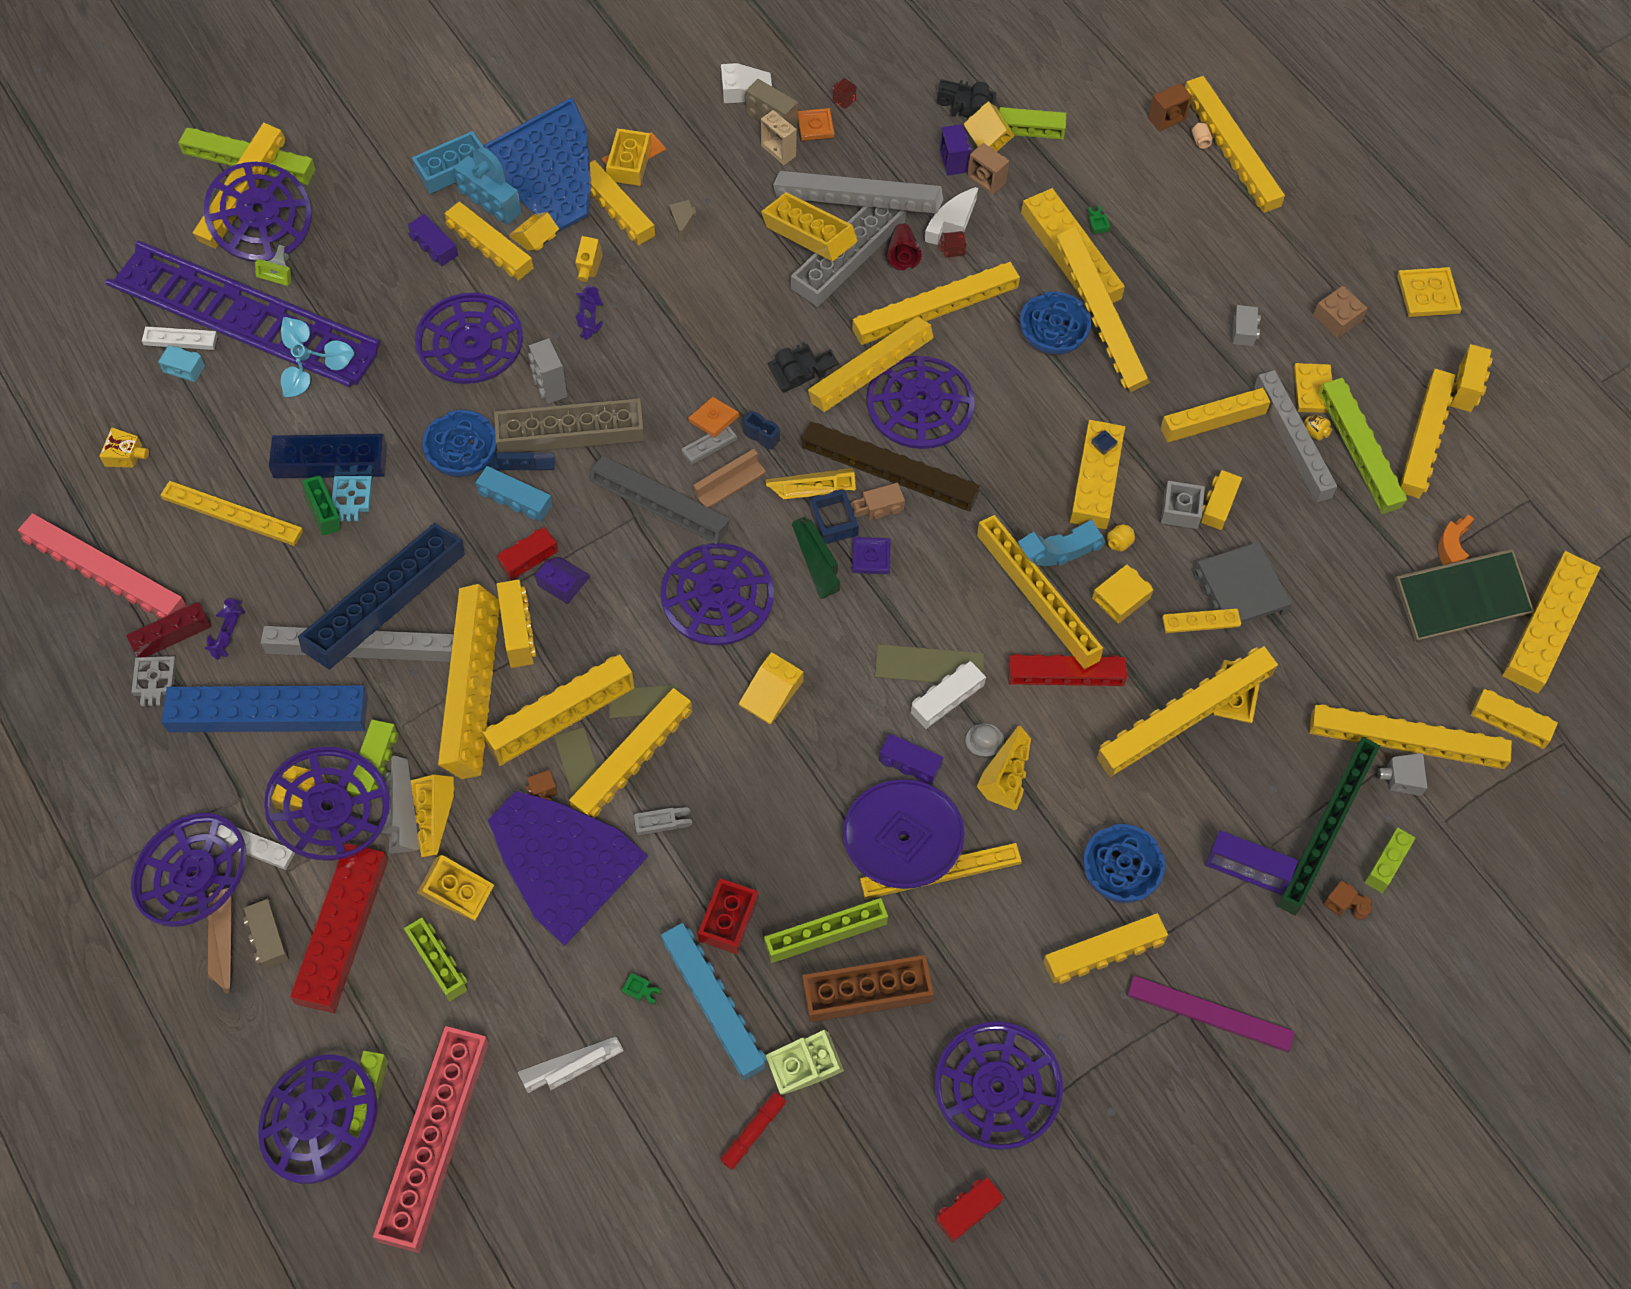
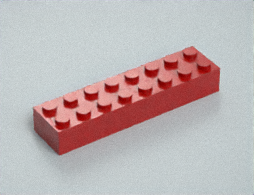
M346 843L344 845L345 852L359 847ZM366 848L356 855L339 859L290 995L295 1005L335 1014L388 863L384 852Z

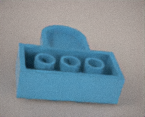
M479 147L473 153L474 159L468 155L454 167L455 179L458 185L457 189L462 195L468 196L473 203L483 207L487 213L493 214L498 221L508 225L522 213L518 190L505 182L503 168L497 157L488 149Z

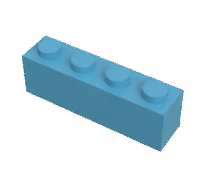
M486 466L475 482L477 491L481 496L494 499L500 505L509 506L515 512L524 513L532 520L542 521L553 505L551 495L489 466Z

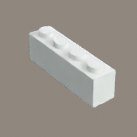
M971 661L966 665H960L954 674L945 676L938 686H932L923 697H917L912 702L911 714L927 729L982 688L986 680L985 675Z

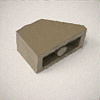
M689 200L669 205L670 217L680 242L684 241L695 224L694 216H696V210L694 206H691Z

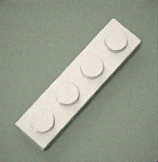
M145 327L142 343L147 346L167 347L169 345L180 348L214 350L218 335L216 331Z
M223 825L219 826L216 836L222 839L230 848L238 839L230 829ZM237 828L245 840L246 855L281 869H287L295 854L283 845Z

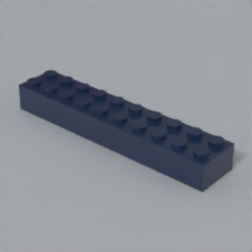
M436 523L432 524L298 636L301 651L327 669H332L465 555L463 540Z

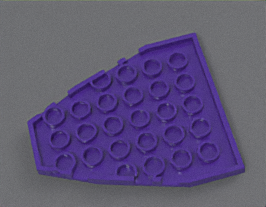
M518 791L488 819L503 863L531 910L532 916L564 946L568 944L648 858L620 830L560 803Z

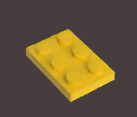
M1295 363L1294 377L1297 412L1329 413L1318 392L1324 383L1332 381L1331 365Z

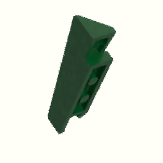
M806 517L793 521L792 527L819 598L823 599L839 592L840 581L835 575L838 574V563L813 521L807 520Z

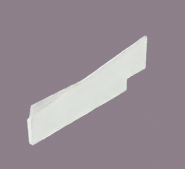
M613 1037L518 1072V1075L527 1093L545 1084H548L550 1090H553L624 1050L617 1037Z

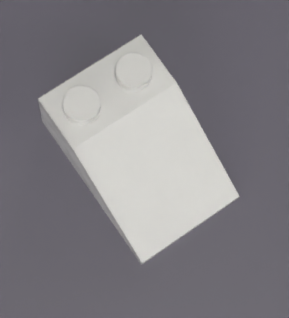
M738 63L721 64L724 103L746 102V90L757 79L772 86L771 73Z

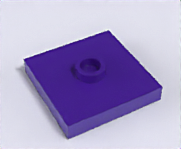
M853 537L852 573L890 574L891 538Z

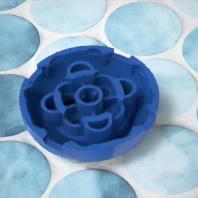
M1045 292L1044 295L1034 296L1025 304L1021 312L1020 327L1024 338L1033 348L1046 354L1062 355L1076 350L1085 342L1091 329V316L1084 308V304L1076 297L1063 292Z
M455 410L447 412V415L440 419L436 418L427 427L423 436V450L428 462L439 472L453 477L470 476L481 471L491 462L497 448L495 429L489 423V420L483 415L469 410ZM473 439L474 444H470L469 441Z
M1116 824L1104 830L1101 829L1090 839L1084 852L1083 866L1087 880L1100 895L1114 902L1133 903L1145 899L1160 885L1165 872L1164 854H1162L1157 845L1158 842L1148 832L1133 825ZM1119 852L1120 856L1115 858L1112 853ZM1132 859H1136L1139 865H1133ZM1110 868L1114 873H1107L1106 869ZM1126 876L1132 877L1133 881L1129 882Z

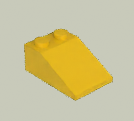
M771 652L760 666L740 700L739 706L771 725L803 683L804 672Z
M1224 660L1220 669L1225 667L1227 670L1232 666L1231 663L1233 661ZM1260 683L1215 711L1213 716L1252 724Z
M440 855L435 858L417 893L444 908L475 921L494 884L449 858Z

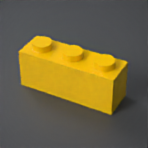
M1221 470L1219 477L1215 475L1211 485L1214 487V490H1209L1206 498L1209 501L1208 505H1203L1201 523L1219 530L1223 529L1243 477Z

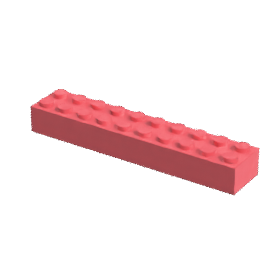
M445 1026L373 1235L377 1242L420 1253L489 1045L486 1036Z

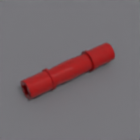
M776 1092L771 1094L763 1106L758 1109L759 1112L747 1124L739 1137L732 1141L733 1143L719 1159L727 1168L733 1171L745 1154H748V1149L761 1136L768 1124L774 1121V1118L787 1103L786 1100Z

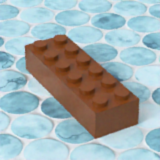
M926 955L802 975L809 1023L929 1003L933 1001L934 996Z

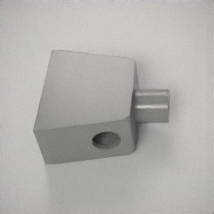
M1421 753L1393 757L1387 764V768H1378V779L1389 780L1391 791L1422 796L1427 789L1424 757Z

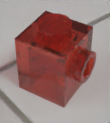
M843 78L833 86V101L846 109L856 100L857 86Z
M963 231L943 233L942 241L939 242L940 251L944 252L945 258L965 255L967 244Z

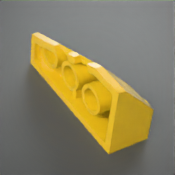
M1017 726L984 770L977 785V788L987 800L1012 810H1017L1023 796L1024 789L1021 785L1022 779L1026 778L1024 764L1028 760L1031 738L1021 726Z
M430 775L411 780L416 823H418L420 830L418 832L421 857L435 856L438 853L454 797V777Z

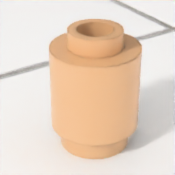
M1205 123L1196 124L1192 128L1196 145L1201 149L1208 148L1212 144V136L1208 125Z

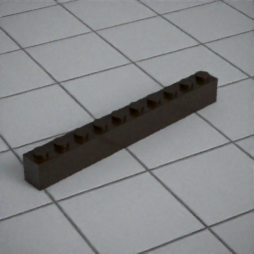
M810 422L802 437L803 449L892 483H898L900 486L971 512L979 494L980 485L973 481H967L955 474H949L939 468L925 465L921 461H914L905 455L893 453L889 449H883L870 442H864L854 436L843 434L838 430H832L820 423Z

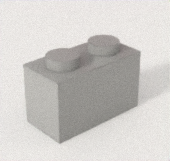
M1236 306L1233 315L1232 344L1254 346L1256 339L1259 340L1260 329H1257V326L1260 324L1261 315H1258V307Z

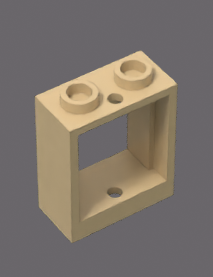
M772 110L761 118V146L783 165L787 164L796 157V128Z

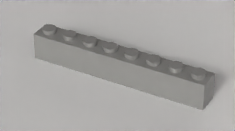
M1276 371L1258 375L1254 388L1255 390L1260 388L1265 390L1270 400L1267 412L1315 503L1332 498L1338 486Z

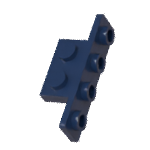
M497 452L487 466L495 470H554L555 453Z

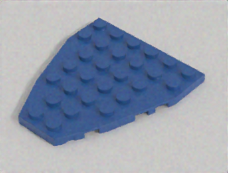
M572 97L483 145L484 148L491 151L497 157L503 168L505 182L518 190L519 199L535 214L548 212L559 227L558 232L589 216L591 172L587 127Z

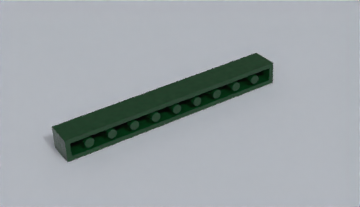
M1364 737L1360 739L1277 907L1294 916L1301 909L1380 745Z

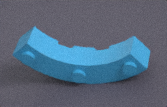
M1092 520L1073 529L1072 534L1064 537L1059 534L1043 539L1042 536L1037 535L1033 531L1018 541L1030 561L1039 566L1064 565L1068 561L1079 558L1093 550L1098 551L1106 542Z

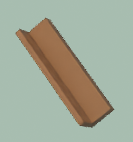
M752 449L693 485L695 497L703 506L710 508L765 475L766 470L758 462V453L755 449Z

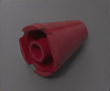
M898 224L894 228L887 252L889 264L893 268L902 271L910 267L915 268L922 259L921 249L911 227L907 224Z

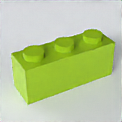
M1397 827L1364 883L1383 893L1401 865L1415 837Z

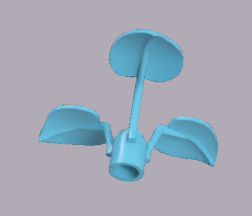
M284 317L281 326L282 341L286 347L291 349V354L297 358L296 362L299 365V369L297 367H289L283 371L281 375L283 396L296 397L308 389L311 377L307 372H303L301 361L307 360L310 354L326 357L325 364L328 368L341 370L353 358L354 350L348 344L341 341L327 343L324 347L326 354L309 350L303 345L310 337L308 325L301 320Z

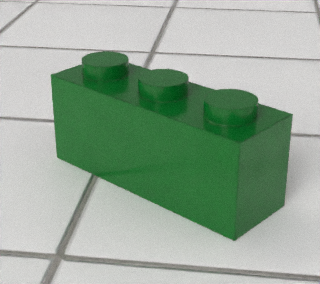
M321 476L302 480L304 498L321 535L339 532L340 517Z

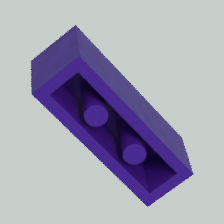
M425 214L408 224L409 237L412 241H416L422 251H426L433 262H437L442 267L458 256L456 245Z
M889 733L880 751L879 761L886 767L898 769L904 775L916 777L920 782L933 784L942 766L943 757Z

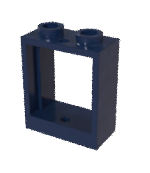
M836 490L830 494L817 495L810 499L809 509L816 528L826 544L858 536L859 525L845 490ZM842 502L850 522L825 528L818 508Z

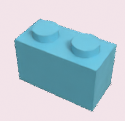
M169 345L158 361L163 373L196 382L205 367L202 357L198 353L188 352L180 347Z

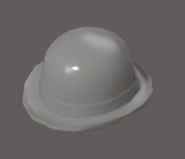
M986 723L972 727L966 734L965 739L967 748L973 754L984 757L996 755L1005 742L1002 732L992 724Z

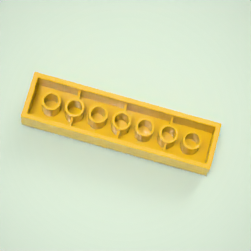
M1051 188L1023 200L1022 216L1079 295L1078 287H1080L1078 281L1075 282L1071 275L1073 269L1071 266L1068 267L1064 260L1066 254L1064 251L1061 252L1057 245V242H1059L1057 235L1074 226L1077 227L1112 303L1121 300L1125 288L1124 284L1054 189ZM1083 296L1082 299L1087 302L1086 297Z
M1567 551L1563 553L1502 675L1503 677L1537 694L1540 692L1551 674L1600 567Z
M620 654L616 657L612 656L600 666L592 667L586 674L575 677L565 686H559L551 694L540 697L537 702L524 706L516 714L508 715L500 723L489 726L483 734L487 747L498 765L501 766L633 690L634 681L631 669Z

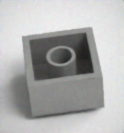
M1168 481L1164 491L1161 523L1198 529L1202 518L1205 486Z

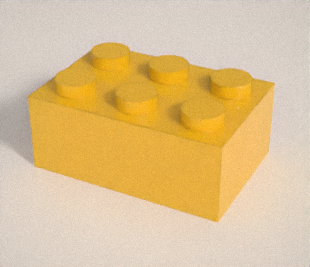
M617 128L606 165V173L615 182L641 186L651 151L650 133Z
M1470 344L1459 365L1456 378L1457 385L1453 392L1450 407L1472 412L1474 406L1479 405L1481 396H1484L1487 387L1484 385V382H1487L1490 374L1487 369L1490 368L1493 360L1490 357L1491 349Z

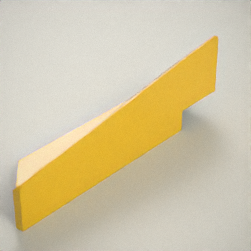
M853 468L765 480L766 486L775 491L782 499L826 495L836 490H856Z

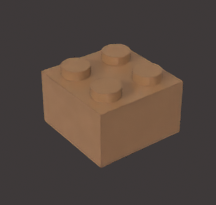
M983 143L970 154L967 177L993 195L1006 184L1009 160L997 153L992 147Z
M1342 286L1317 304L1313 316L1339 338L1363 321L1368 308Z

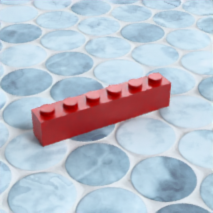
M1010 655L1008 662L1009 685L1124 686L1127 679L1126 657L1118 655L1101 657L1099 662L1084 669L1073 655Z

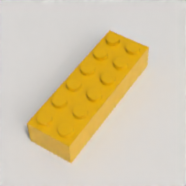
M787 192L761 211L767 228L832 262L858 242L852 224Z
M1089 420L1070 523L1083 525L1092 520L1097 528L1107 529L1125 426ZM1104 430L1118 441L1117 445L1105 455L1091 444L1092 439Z

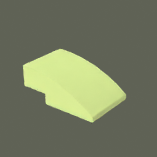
M825 1030L806 1039L796 1040L765 1055L781 1095L805 1088L844 1071L830 1034Z

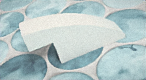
M975 187L960 193L944 204L931 219L925 231L924 242L938 245L942 232L963 237L977 200L978 188Z

